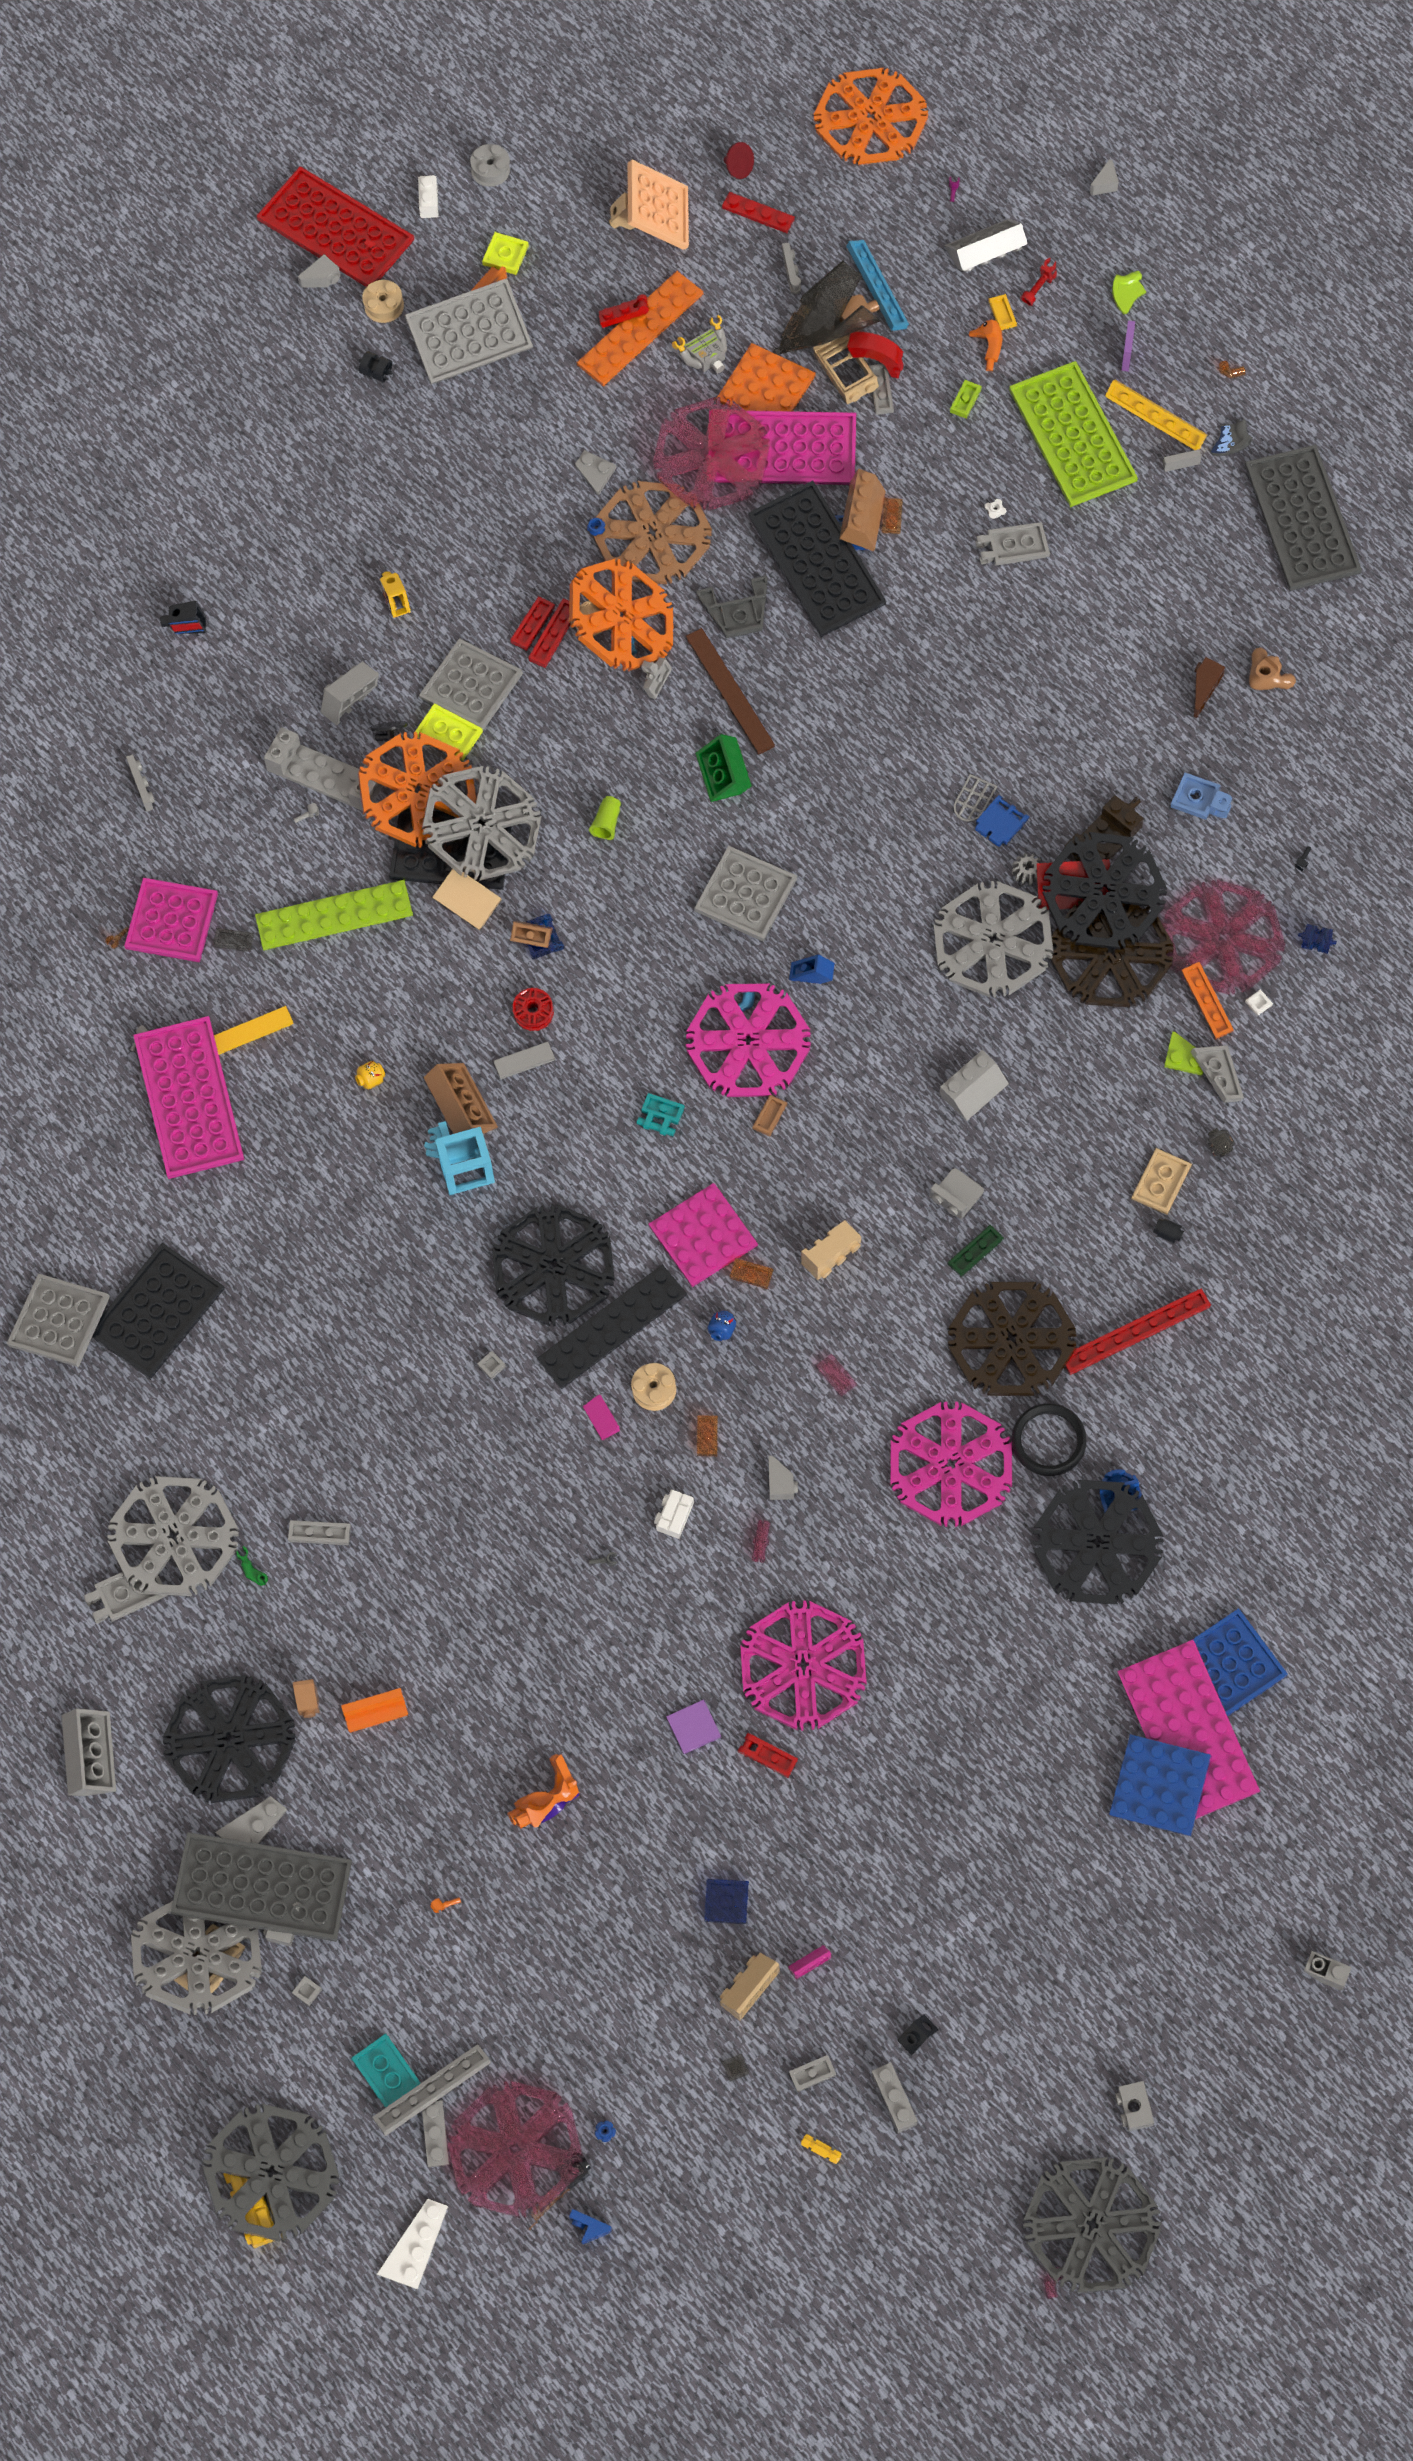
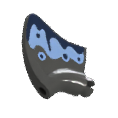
M1239 418L1235 424L1220 425V436L1212 447L1211 454L1215 456L1230 455L1249 446L1253 437L1247 433L1246 420L1240 421Z

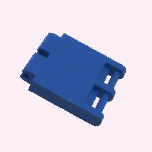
M1000 795L995 798L976 820L977 826L975 827V830L985 838L990 833L991 835L988 840L998 847L1002 844L1007 845L1030 817L1019 812L1016 806L1005 802ZM999 802L1009 809L1007 810L1006 808H1004L1002 805L999 804ZM1013 812L1016 813L1018 816H1020L1022 819H1020V818H1018L1016 815H1014Z

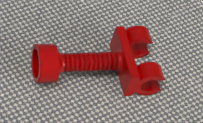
M1051 258L1046 259L1044 266L1040 267L1041 276L1029 292L1024 291L1020 297L1029 306H1032L1036 301L1034 296L1046 281L1051 283L1057 277V270H1055L1056 261L1052 267L1047 266L1051 262Z

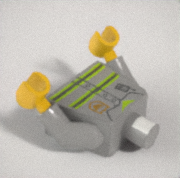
M717 315V324L713 322V318H710L709 322L715 327V330L711 328L686 344L684 338L678 337L680 346L677 345L676 341L672 342V347L679 349V354L687 366L701 369L703 372L713 368L717 374L725 369L722 361L725 360V353L727 352V339L723 327H720L722 323L721 316Z

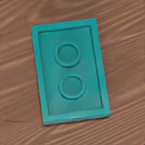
M386 2033L351 2058L385 2108L421 2084Z

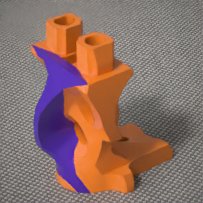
M554 1754L549 1759L555 1772L554 1788L550 1792H533L519 1798L514 1803L516 1809L507 1813L513 1825L517 1824L520 1829L527 1825L534 1828L538 1827L541 1823L548 1821L562 1811L567 1803L579 1797L577 1782L571 1776L562 1754Z

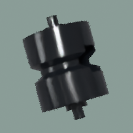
M367 351L362 359H359L360 374L368 377L373 375V379L384 383L386 381L384 376L392 375L393 373L391 371L392 360L385 357L379 358L377 354Z

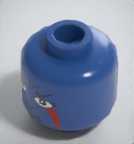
M728 1311L716 1312L707 1326L708 1332L716 1341L728 1340L736 1327V1320Z

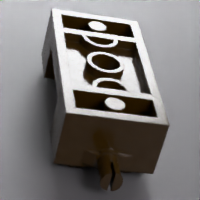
M1114 795L1102 807L1101 815L1081 835L1076 833L1071 838L1073 844L1075 845V837L1080 842H1084L1083 835L1087 833L1089 836V832L1133 837L1143 826L1144 818L1135 811L1141 800L1138 797H1134L1127 804ZM1099 842L1096 848L1101 859L1105 860L1111 859L1122 848V845L1115 843L1102 844ZM1075 853L1067 857L1070 861H1080Z

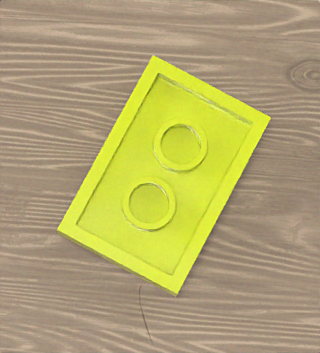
M434 703L415 732H417L418 738L419 732L460 749V752L464 753L460 760L464 761L483 730L479 726Z

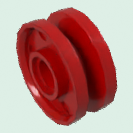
M527 988L521 991L515 997L512 1004L517 1024L529 1031H539L547 1027L554 1016V1008L550 996L544 990L538 988ZM532 1007L538 1008L535 1012L529 1011Z

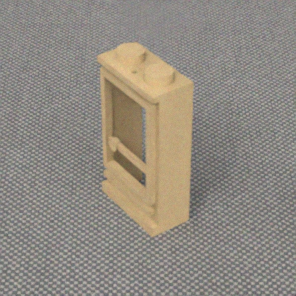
M843 330L813 347L816 359L848 405L851 402H856L865 394L873 392L879 385L876 375H874L863 358L855 359L867 376L846 388L833 368L848 359H852L851 353L832 365L826 360L847 348L849 337L846 331Z

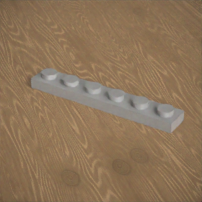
M477 2044L373 2116L374 2122L385 2136L489 2065L491 2063L490 2059Z

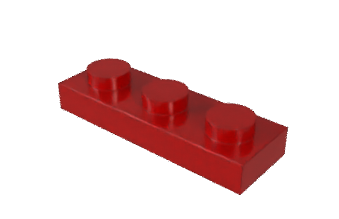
M538 596L510 639L511 643L527 651L555 609V604Z

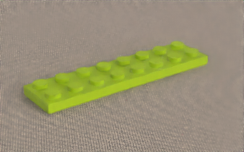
M405 880L255 914L263 950L413 916Z

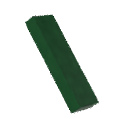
M989 1225L949 1260L947 1264L962 1277L1001 1243L1004 1237L993 1226Z

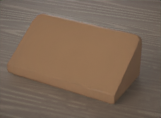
M514 921L510 941L548 948L553 928Z

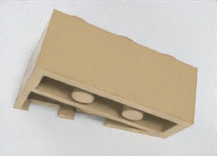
M845 1220L827 1233L828 1236L822 1241L820 1239L814 1242L816 1246L808 1251L805 1248L801 1251V1264L817 1280L821 1277L826 1278L832 1272V1267L836 1264L838 1266L846 1260L847 1254L856 1252L861 1246V1236Z

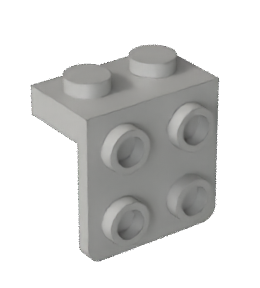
M954 1168L939 1185L935 1183L932 1186L930 1197L935 1203L946 1208L950 1214L962 1220L982 1196L984 1188Z

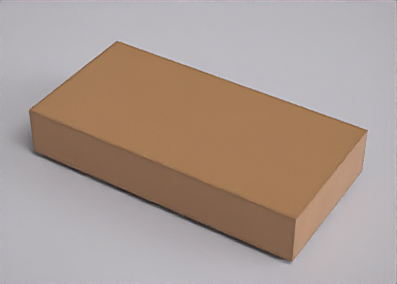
M769 1095L752 1129L770 1137L787 1106V1102Z

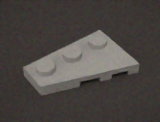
M1228 1045L1193 1048L1190 1051L1223 1103L1238 1102L1244 1098Z
M270 1796L215 1833L220 1838L260 1844L284 1815L287 1808Z

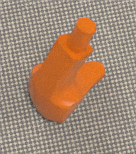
M988 320L977 329L970 331L969 336L988 340V350L985 356L987 361L986 371L993 372L994 362L998 361L1003 338L999 323L995 320Z

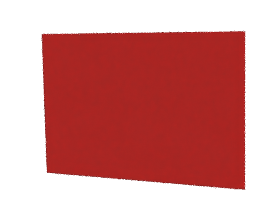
M1110 859L1102 860L1106 870L1108 871V869L1110 868ZM1080 861L1063 862L1059 867V872L1062 875L1087 878ZM1037 863L1038 899L1041 900L1038 909L1046 906L1047 910H1049L1042 894V887L1050 885L1049 881H1043L1046 876L1045 872L1052 863ZM1105 886L1101 890L1099 889V891H1102V895L1110 892ZM1059 895L1055 897L1059 909H1071L1074 904L1078 908V901L1082 903L1085 900L1083 898Z

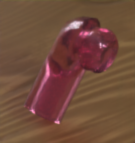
M1047 2274L1044 2278L1047 2299L1057 2298L1056 2284Z

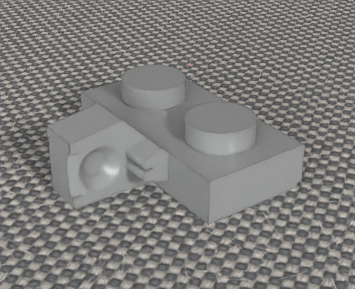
M659 657L656 663L644 660L641 665L643 672L647 673V680L643 689L653 699L657 698L672 670L666 658Z

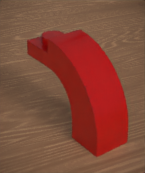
M850 333L847 348L853 358L877 360L886 367L891 377L899 378L900 372L903 370V351L897 344L874 333Z

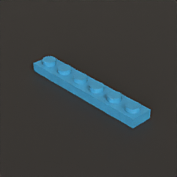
M849 241L846 247L872 296L878 302L879 309L891 331L907 329L909 323L865 241Z

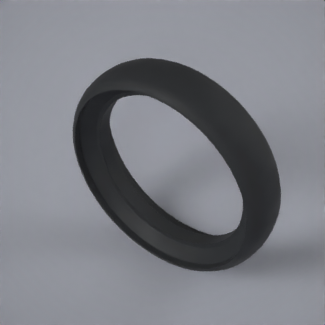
M1044 1403L1029 1408L1018 1418L1013 1428L1012 1446L1017 1459L1025 1468L1039 1475L1056 1476L1070 1471L1080 1462L1086 1449L1087 1438L1083 1423L1074 1412L1058 1404ZM1042 1414H1055L1063 1417L1073 1426L1077 1435V1447L1067 1461L1058 1465L1047 1466L1033 1461L1025 1453L1021 1442V1435L1025 1425L1034 1417Z

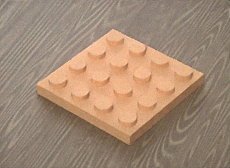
M634 160L629 161L628 224L680 249H687L689 247L688 186Z

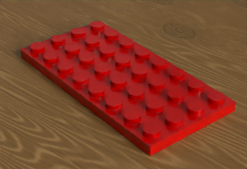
M301 166L257 215L258 221L316 257L320 258L326 255L339 267V271L365 287L380 280L415 240L414 235ZM366 239H369L378 246L369 249V246H364V242Z

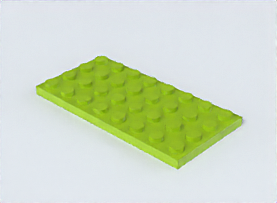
M1076 361L1009 386V391L1070 507L1138 481L1132 465Z

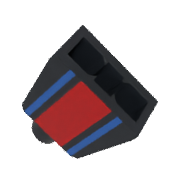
M197 601L171 605L169 607V614L160 616L161 626H171L175 634L206 633V615Z

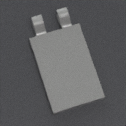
M1042 522L991 529L987 531V535L976 536L977 541H975L977 549L988 545L991 548V551L980 553L981 565L994 561L995 566L1050 557Z
M123 1572L95 1584L96 1591L84 1595L88 1606L99 1600L102 1601L105 1608L92 1613L96 1624L108 1617L113 1622L168 1595L144 1594V1591H139L142 1585L141 1582H136L132 1587L130 1584L131 1579L128 1583ZM157 1576L155 1582L157 1584H162L159 1576Z

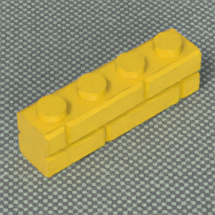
M223 2173L226 2183H231L233 2191L230 2192L231 2198L249 2180ZM263 2196L245 2215V2219L250 2224L271 2228L274 2223ZM244 2233L248 2245L252 2244L254 2248L274 2241Z

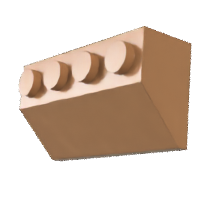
M858 468L851 479L839 538L874 551L876 547L886 492L875 474Z
M464 1063L437 1064L423 1077L453 1134L480 1126L482 1133L485 1134L498 1127Z

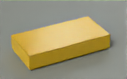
M1006 294L988 299L994 318L999 323L1001 330L1017 326Z

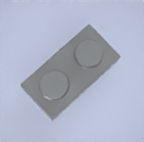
M826 2055L789 2071V2075L796 2091L800 2092L836 2076V2072L829 2056Z

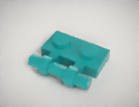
M648 1093L641 1109V1113L647 1114L646 1119L639 1117L637 1125L643 1126V1129L658 1131L664 1136L666 1134L674 1136L676 1129L669 1127L670 1123L679 1124L685 1105ZM654 1117L664 1120L663 1124L653 1122Z

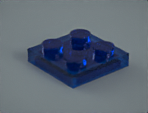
M707 1879L704 1921L746 1924L749 1881Z

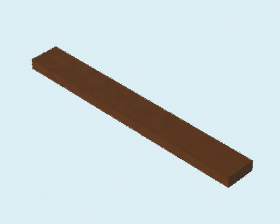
M703 628L686 635V640L757 754L760 755L774 748V742Z

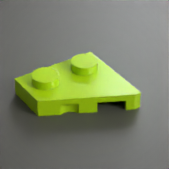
M1172 1031L1164 1067L1203 1075L1202 1069L1190 1052L1196 1047Z

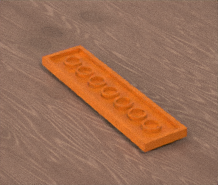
M676 271L647 298L649 307L647 314L620 322L577 362V366L602 386L606 385L703 295V291L680 272Z

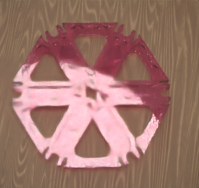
M715 397L674 409V412L670 413L674 420L668 421L665 418V425L661 424L653 459L654 469H662L661 472L656 473L657 478L689 507H691V502L693 501L694 509H696L698 503H703V510L707 509V503H709V511L748 499L749 495H753L750 487L754 486L759 489V483L762 485L770 449L769 438L762 439L761 437L766 435L767 431L761 423L734 401L731 407L730 399H727L725 405H721L720 397L717 398L716 404H714ZM704 408L711 411L706 436L686 419L687 414ZM730 415H739L751 426L750 431L725 439ZM672 433L691 450L672 456H665L663 450L667 435ZM710 450H712V452H716L714 454L715 457H711L710 455H708ZM756 450L760 452L758 466L754 472L747 471L733 459V457ZM698 469L695 486L691 492H686L672 480L673 476ZM717 472L737 488V491L722 497H714L712 493Z
M1212 880V887L1207 888L1205 882H1202V890L1198 884L1167 910L1168 914H1165V918L1171 922L1168 924L1163 922L1162 925L1173 944V936L1175 934L1202 941L1185 957H1180L1176 952L1175 945H1173V953H1168V956L1173 957L1172 970L1177 966L1175 973H1178L1197 962H1200L1203 968L1218 955L1224 980L1217 982L1208 979L1213 990L1229 995L1228 987H1231V993L1235 994L1234 988L1238 986L1243 993L1245 992L1244 984H1246L1247 990L1251 989L1273 970L1282 959V956L1277 955L1276 951L1284 952L1285 941L1275 907L1273 905L1269 908L1272 903L1271 901L1263 904L1261 900L1264 899L1265 895H1260L1259 891L1217 880L1218 887H1216V882ZM1229 891L1246 896L1248 903L1228 919L1222 894ZM1199 897L1203 901L1208 922L1184 916L1181 913V909L1194 898ZM1262 916H1266L1270 919L1274 937L1272 939H1265L1244 932ZM1221 933L1222 935L1228 933L1226 938L1227 940L1222 939L1218 941L1220 938L1219 934ZM1238 952L1265 959L1266 963L1256 973L1247 976L1243 972Z
M505 2081L503 2091H498L495 2084L493 2085L495 2094L492 2095L491 2087H488L454 2121V2123L461 2124V2127L456 2124L452 2125V2129L457 2130L458 2135H449V2140L456 2143L448 2142L458 2190L463 2196L469 2191L472 2192L468 2201L473 2206L520 2218V2209L521 2214L525 2218L527 2217V2208H533L534 2214H537L538 2209L536 2205L538 2204L539 2210L542 2212L577 2177L569 2172L579 2173V2169L572 2167L574 2162H582L581 2157L574 2155L583 2156L572 2108L568 2103L561 2107L558 2106L562 2097L557 2092L510 2081V2090L509 2084ZM519 2095H526L543 2100L544 2105L521 2127L516 2105L517 2097ZM492 2104L495 2108L500 2133L471 2126V2119L484 2106ZM563 2122L567 2125L571 2146L568 2150L538 2143L558 2123ZM515 2144H518L522 2151H516L513 2154L512 2150L508 2147H514ZM464 2149L492 2155L470 2177L465 2176L460 2156ZM530 2165L559 2172L561 2180L546 2195L539 2196L536 2192ZM509 2172L515 2202L512 2205H505L488 2200V2191Z

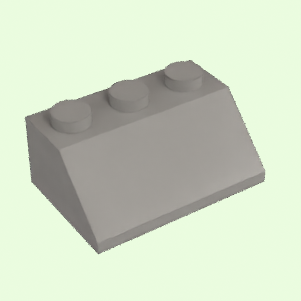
M981 1050L940 1086L939 1095L968 1121L1009 1083L997 1063Z

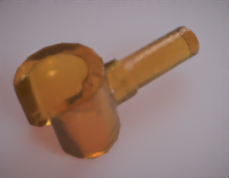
M125 927L115 937L108 936L105 940L106 944L108 945L111 940H115L111 945V948L115 949L119 945L118 941L129 929Z

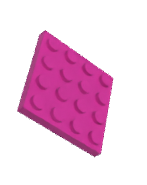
M143 878L124 945L125 949L200 962L218 892L216 890Z
M715 1183L648 1224L691 1287L758 1246L756 1240Z

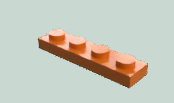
M1200 962L1182 969V974L1215 1039L1233 1032L1234 1029Z

